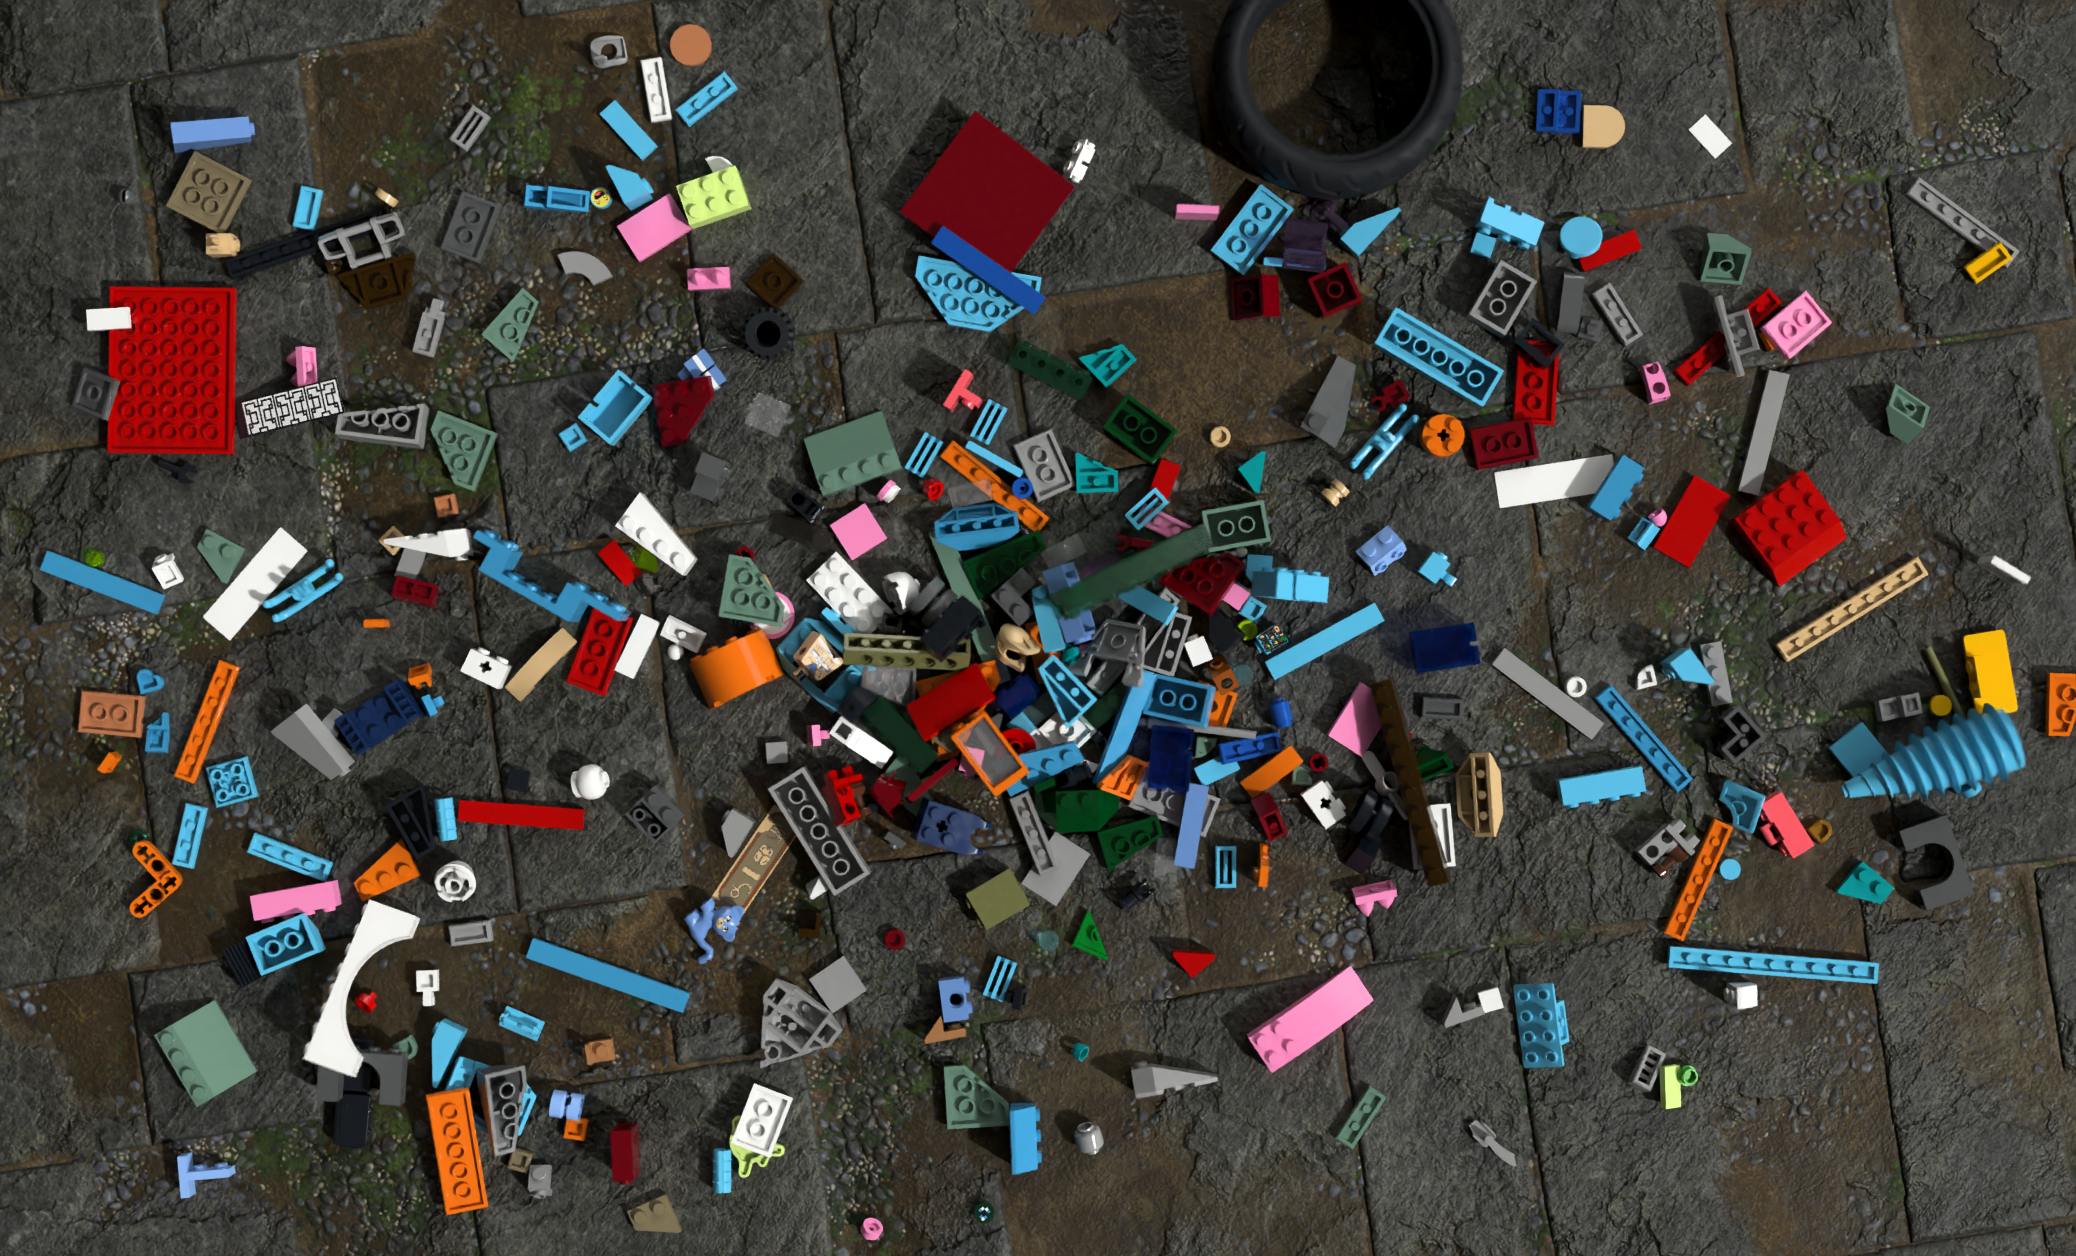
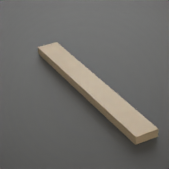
M1914 557L1774 645L1783 660L1788 662L1929 574L1919 558Z

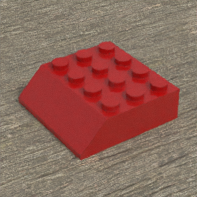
M1804 470L1794 472L1729 520L1778 587L1846 539L1840 519Z

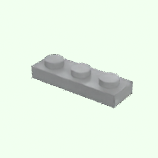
M1721 641L1699 645L1702 665L1715 681L1712 685L1706 684L1710 706L1733 703Z

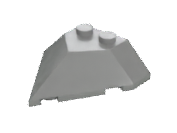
M776 978L763 995L764 1011L762 1016L760 1068L802 1056L811 1051L830 1047L843 1029L833 1014L809 994L794 984Z

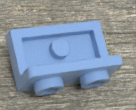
M1387 525L1355 552L1376 576L1378 573L1385 571L1394 560L1401 558L1407 549L1404 542Z

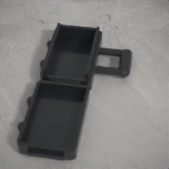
M350 1036L354 1045L360 1046V1049L376 1046L375 1039ZM361 1063L356 1077L344 1074L343 1090L346 1092H343V1098L336 1102L333 1144L340 1145L339 1147L360 1149L369 1143V1134L372 1133L370 1118L374 1109L371 1107L372 1095L366 1094V1092L373 1089V1079L376 1078L374 1067L369 1063ZM316 1064V1072H317V1073H318V1064Z

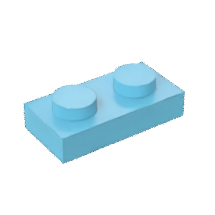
M826 607L820 613V617L843 640L844 633H855V630L849 624L844 625L839 620L841 617L834 609L829 610Z

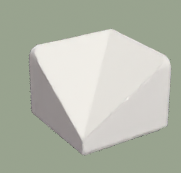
M821 875L806 884V889L811 899H815L829 889Z

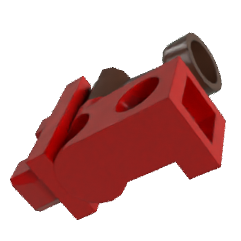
M851 766L844 767L838 771L841 779H839L836 770L829 771L823 775L826 786L822 788V792L826 794V800L831 805L835 815V819H833L835 828L850 824L856 819H865L873 814L870 807H865L862 798L865 792V786L862 783L863 777L861 774L855 775Z

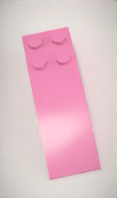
M1350 965L1248 1033L1247 1036L1271 1073H1273L1336 1030L1374 1000Z

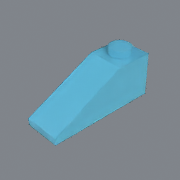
M1397 207L1354 223L1351 228L1347 225L1339 234L1341 238L1338 242L1357 259L1399 214L1401 209Z
M1047 585L1032 589L1033 607L1045 654L1065 649L1064 634Z
M446 1018L441 1022H437L432 1030L434 1034L432 1038V1087L438 1088L442 1084L468 1030Z

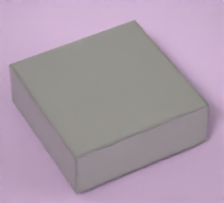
M787 741L766 743L767 764L788 762Z

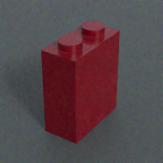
M638 1123L616 1124L610 1131L613 1182L627 1185L631 1184V1181H634L640 1174Z

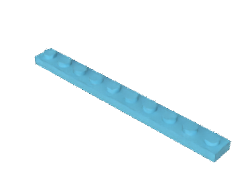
M1668 946L1667 967L1872 984H1877L1879 963L1869 961Z

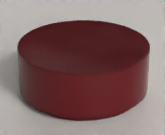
M899 929L889 930L884 937L885 945L891 950L900 949L905 943L904 933Z

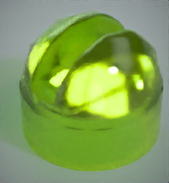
M97 550L88 552L85 557L87 564L92 567L101 566L105 560L103 553Z

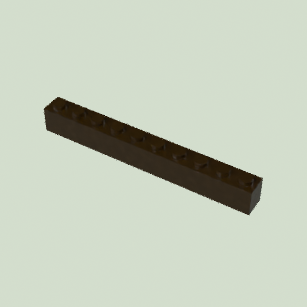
M1394 677L1370 684L1427 886L1432 887L1448 883L1451 879Z

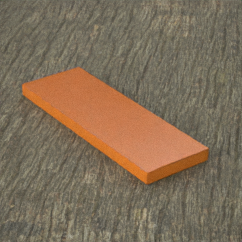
M469 1086L426 1094L446 1215L488 1207Z

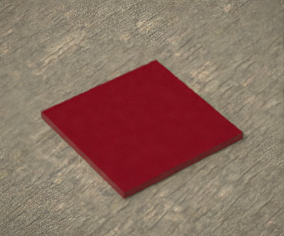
M975 110L900 212L934 238L941 227L944 226L1011 273L1075 189V186Z

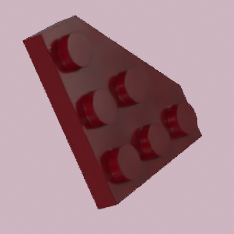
M711 376L651 385L662 447L685 444L689 433L704 414L703 411L715 397Z
M1224 553L1217 557L1201 558L1180 565L1174 564L1170 565L1159 583L1209 616H1212L1245 569L1246 563L1230 553Z

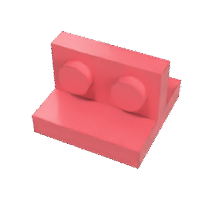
M966 369L964 370L943 404L946 410L952 413L960 399H962V404L971 410L974 407L976 409L980 408L983 403L982 399L966 390L974 378L973 373Z

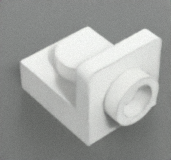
M173 553L169 555L162 554L156 557L153 562L152 570L163 589L184 580L174 562L175 556Z

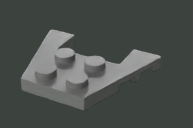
M1106 619L1092 637V642L1085 651L1082 650L1079 653L1081 656L1074 665L1071 663L1068 670L1072 674L1087 677L1095 658L1127 664L1128 667L1122 683L1126 686L1141 689L1146 638L1145 627Z

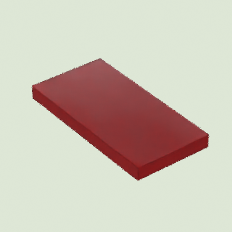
M1527 340L1547 358L1556 348L1547 341ZM1516 348L1512 420L1531 416L1533 425H1555L1559 353L1550 365L1542 370Z
M1693 475L1652 548L1681 565L1690 568L1731 495Z
M593 607L566 683L606 696L615 672L614 669L620 659L634 618L628 617L627 621H617Z
M975 663L906 705L922 739L927 742L976 710L994 701L996 697L980 666Z

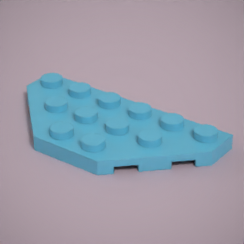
M924 256L918 257L915 277L950 326L991 332L1024 309L1017 302L958 262ZM1011 272L1036 291H1040L1042 277Z

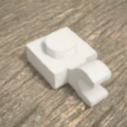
M417 970V992H423V1006L435 1005L433 991H439V970Z

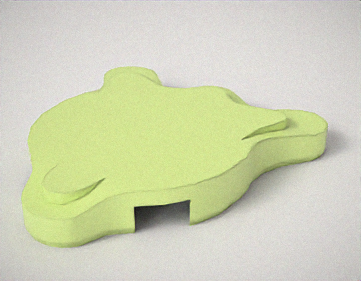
M741 1115L732 1120L729 1146L739 1162L738 1174L740 1177L745 1178L749 1176L754 1162L758 1163L760 1167H765L770 1158L731 1144ZM776 1143L771 1157L782 1156L785 1152V1147Z

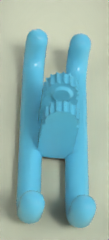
M1400 404L1350 461V468L1355 469L1373 447L1380 451L1362 473L1364 480L1370 478L1386 457L1419 421V416L1413 415L1395 436L1388 431L1406 411L1407 406L1405 404Z
M327 559L325 564L280 594L265 600L262 604L264 608L274 607L290 596L297 601L284 611L274 614L272 621L280 622L341 583L344 579L341 573H336L334 578L317 589L311 583L332 569L335 564L334 561Z

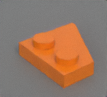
M1259 843L1257 867H1253L1252 879L1256 881L1255 883L1259 887H1267L1269 854L1267 852L1268 844Z

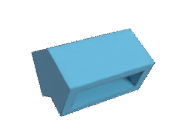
M1642 517L1629 535L1628 540L1644 551L1660 529Z

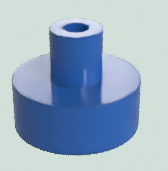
M1019 478L1011 486L1012 494L1018 499H1025L1032 494L1033 485L1028 479Z

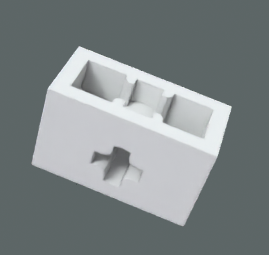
M482 647L470 649L461 672L492 687L502 689L513 667L508 664L509 660L498 655L494 658L489 655L490 651ZM484 663H489L491 670H486V667L483 666Z
M1319 780L1300 793V795L1323 828L1327 829L1346 815L1343 811L1346 807L1339 798L1335 800L1331 794L1334 790L1327 781L1323 783L1322 780ZM1322 798H1324L1325 800L1329 799V802L1327 803L1329 807H1320V805L1322 804Z

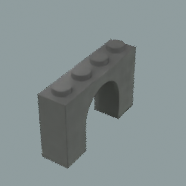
M1937 814L1893 829L1900 850L1908 851L1928 843H1935L1942 848L1946 855L1947 866L1944 874L1934 882L1914 888L1919 907L1924 910H1930L1974 894V882L1967 874V862L1960 854V842L1954 836L1952 831L1954 828L1953 822L1946 814Z
M355 1045L364 1057L362 1062L372 1065L379 1074V1104L402 1105L405 1102L408 1052H402L401 1048H389V1051H386L376 1046L360 1049V1046ZM318 1064L316 1101L338 1102L343 1098L344 1073Z

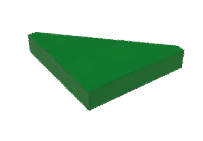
M1086 910L1072 946L1107 961L1108 956L1089 910Z

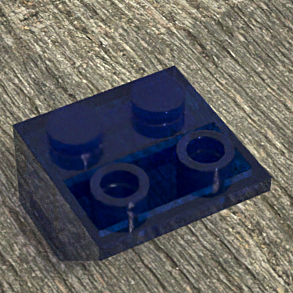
M1021 673L1012 681L1014 685L1010 689L1005 687L996 694L998 697L996 703L1011 719L1015 718L1044 693L1028 673L1025 676Z

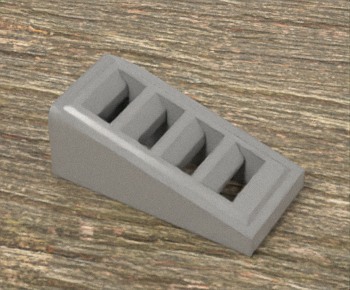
M1647 1044L1627 1083L1642 1092H1650L1660 1070L1659 1066L1662 1065L1666 1054ZM1648 1054H1651L1657 1057L1658 1059L1655 1061L1649 1058ZM1645 1062L1653 1065V1068L1645 1065ZM1644 1070L1650 1074L1647 1076L1641 1073V1071ZM1638 1078L1645 1080V1083L1639 1081Z

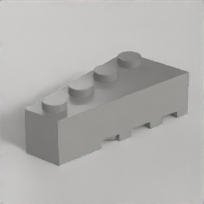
M424 403L417 404L416 406H398V408L390 409L381 408L372 411L346 412L338 415L335 434L340 439L424 449L430 409Z

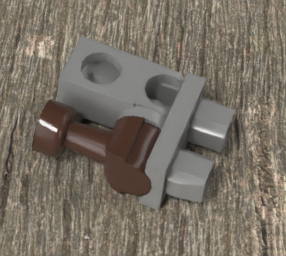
M1676 818L1669 824L1664 823L1649 839L1633 850L1647 865H1652L1664 853L1667 854L1666 859L1661 864L1655 863L1651 867L1654 873L1662 880L1668 875L1667 870L1676 862L1686 861L1689 856L1695 853L1694 848L1700 841L1691 832L1684 839L1680 836L1679 833L1686 825L1679 818Z

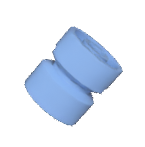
M555 1089L550 1102L549 1116L556 1118L566 1116L567 1120L579 1121L584 1106V1094L572 1092L568 1095L567 1091Z

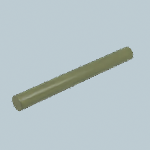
M1932 647L1924 648L1923 650L1945 695L1951 700L1954 713L1961 715L1967 720Z

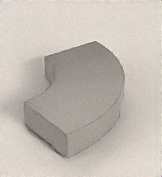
M575 251L558 254L567 275L573 273L582 274L589 278L594 286L613 278L609 269L599 259L590 254Z

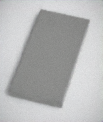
M1145 769L1136 791L1129 801L1128 807L1150 816L1158 814L1160 820L1180 827L1188 785ZM1210 794L1207 795L1200 834L1202 837H1206L1221 800Z

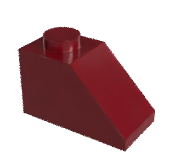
M1270 792L1250 800L1269 842L1288 834L1279 809Z

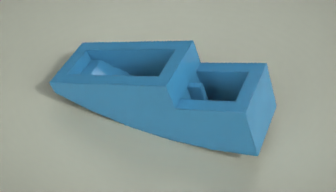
M525 185L522 208L588 213L590 191Z

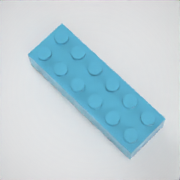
M1397 307L1393 309L1372 344L1374 348L1478 409L1485 405L1504 370Z

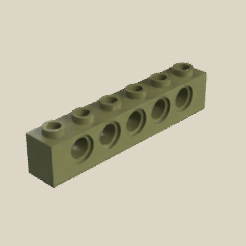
M844 633L843 664L963 671L969 667L970 639L961 640L958 643L959 648L940 663L922 648L920 643L921 637Z

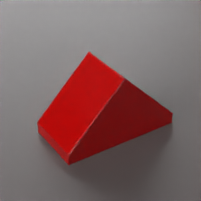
M1172 950L1173 957L1192 978L1215 959L1214 952Z

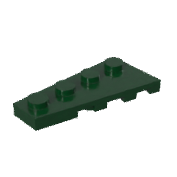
M1039 529L962 562L978 600L1047 549Z

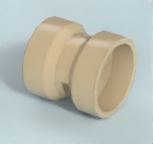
M1334 478L1329 486L1330 489L1324 488L1320 494L1333 507H1336L1339 504V498L1346 497L1350 492L1338 479Z

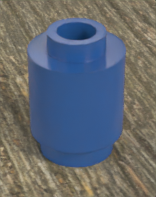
M1283 697L1271 700L1272 704L1268 705L1272 723L1273 725L1275 724L1276 729L1291 726L1293 717L1288 700L1284 701Z

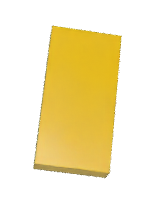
M1997 242L1963 266V268L1974 283L1977 284L2013 258L2002 243Z

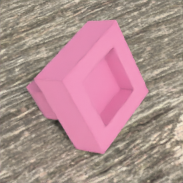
M806 725L808 746H821V739L830 738L829 730H820V725Z

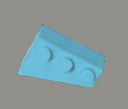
M1054 654L1037 669L1065 728L1068 729L1097 699Z

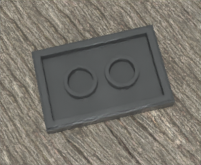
M461 191L440 249L480 264L502 206Z

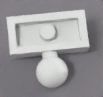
M669 615L660 635L675 642V644L669 646L667 653L671 659L679 660L684 655L683 647L698 653L707 633Z

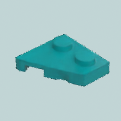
M1123 344L1079 358L1083 365L1105 388H1108L1137 360Z
M1075 453L1077 494L1118 492L1117 470L1085 457L1080 453Z
M1859 861L1836 888L1835 892L1882 904L1894 887L1863 861Z

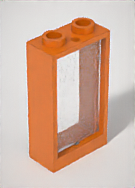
M984 709L982 711L976 710L969 716L970 720L964 724L960 722L951 729L953 732L950 733V736L996 797L1027 775L1029 769Z

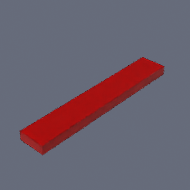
M1768 287L1743 310H1749L1752 324L1755 328L1782 302ZM1719 330L1674 370L1686 386L1694 382L1726 353L1724 342H1726L1725 334H1722Z
M459 800L458 821L583 830L585 809Z

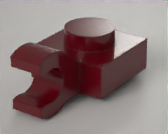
M1122 535L1117 536V539L1124 541L1123 547L1115 548L1117 551H1124L1128 547H1134L1135 552L1147 553V549H1152L1153 540L1127 538Z

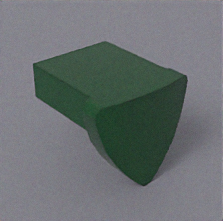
M1053 775L1033 786L1036 793L1055 786L1059 781Z

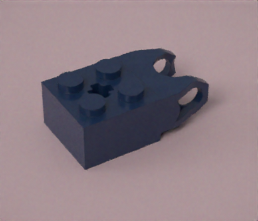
M923 797L910 837L916 841L962 855L977 854L982 856L984 851L971 844L970 836L975 829L992 828L993 824L982 820L970 811ZM937 822H938V823H941V822H942V824H941V826H940L939 828L936 827Z

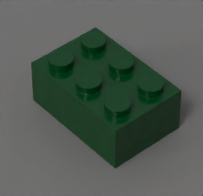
M1128 393L1102 427L1105 432L1151 466L1178 432V430Z

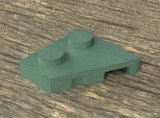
M206 529L197 546L219 579L226 584L246 549L210 529Z

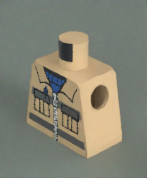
M812 631L793 656L799 667L792 675L800 683L807 676L819 681L841 666L843 659L822 634Z

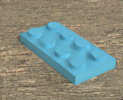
M1260 184L1210 252L1244 276L1294 209Z

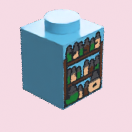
M1274 624L1255 636L1256 641L1254 645L1260 653L1264 652L1267 655L1288 642L1278 624Z

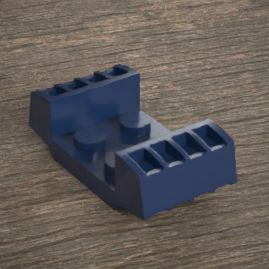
M403 679L392 682L383 688L384 691L353 711L346 712L334 720L357 757L425 714Z

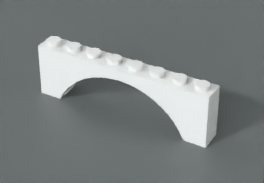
M369 900L368 904L363 906L360 924L357 923L354 928L353 935L355 936L352 943H349L346 947L345 960L343 963H340L337 969L338 977L329 988L328 994L330 996L327 1003L325 1002L321 1007L319 1023H315L312 1029L313 1037L311 1042H308L304 1049L305 1060L356 1077L364 1057L355 1047L347 1028L346 1003L351 984L364 963L380 949L394 942L412 939L420 921V918Z

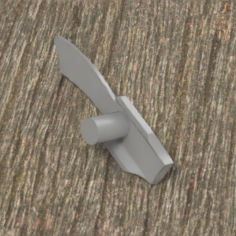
M1474 1119L1468 1125L1472 1136L1483 1147H1488L1489 1145L1502 1160L1514 1167L1517 1166L1515 1154L1506 1150L1494 1140L1496 1139V1134L1485 1123Z

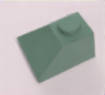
M1707 233L1702 248L1700 281L1742 285L1752 252L1751 248L1728 234Z
M1897 384L1893 386L1886 406L1890 433L1897 440L1908 445L1924 429L1930 407Z

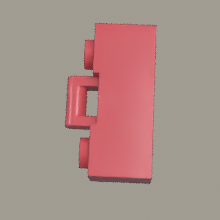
M1775 791L1765 798L1759 816L1762 821L1765 820L1767 823L1760 826L1759 829L1769 845L1772 846L1779 842L1778 849L1782 855L1793 859L1815 846L1782 792ZM1771 826L1777 834L1776 837H1774L1769 829Z

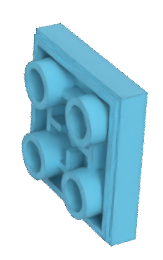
M248 756L206 768L216 808L258 797Z

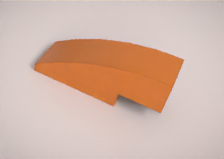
M1289 744L1244 778L1240 784L1253 799L1304 761Z

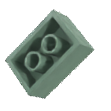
M1264 500L1200 512L1208 553L1271 541Z

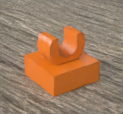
M426 663L409 668L408 681L411 686L415 685L420 690L421 683L427 682L428 686L431 687L432 668L430 664Z

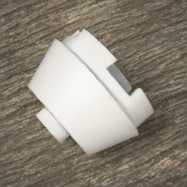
M452 861L436 872L434 877L435 887L438 890L437 894L448 902L453 900L464 901L473 894L476 888L473 870L463 861Z

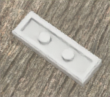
M662 58L640 60L651 123L672 120Z
M644 614L640 615L614 669L615 671L632 679L635 678L661 624L660 622Z

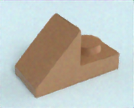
M941 1013L925 1036L924 1042L928 1044L966 1037L965 1025L960 1026V1023L948 1025V1029H945Z

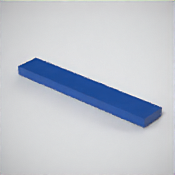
M944 226L941 227L931 244L1034 315L1046 299L1044 295Z

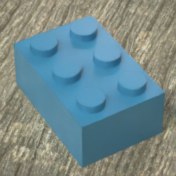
M1156 674L1144 706L1143 714L1208 728L1216 687Z

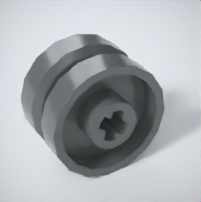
M935 577L906 609L914 617L926 610V613L921 617L920 623L927 629L935 623L936 618L940 614H944L949 609L951 602L959 597L951 589L946 590L939 596L938 594L943 590L945 583L938 577Z

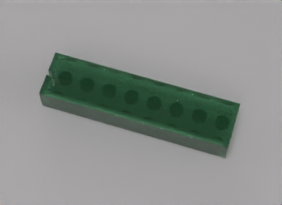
M1199 524L1046 597L1056 619L1064 618L1065 621L1082 615L1081 610L1083 612L1092 610L1100 606V601L1104 603L1119 597L1118 592L1122 594L1132 591L1137 586L1154 580L1157 576L1173 571V568L1181 567L1190 563L1192 559L1208 554V549L1214 547V544L1205 524Z

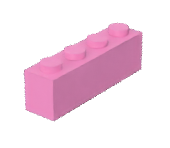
M338 880L250 896L254 921L261 920L262 923L272 922L274 917L282 916V920L295 917L294 914L301 912L302 914L312 915L318 909H323V912L336 910L335 906L342 904Z

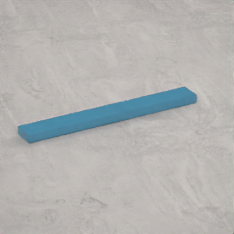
M537 938L532 939L526 956L527 959L681 1013L684 1012L690 996L688 991Z

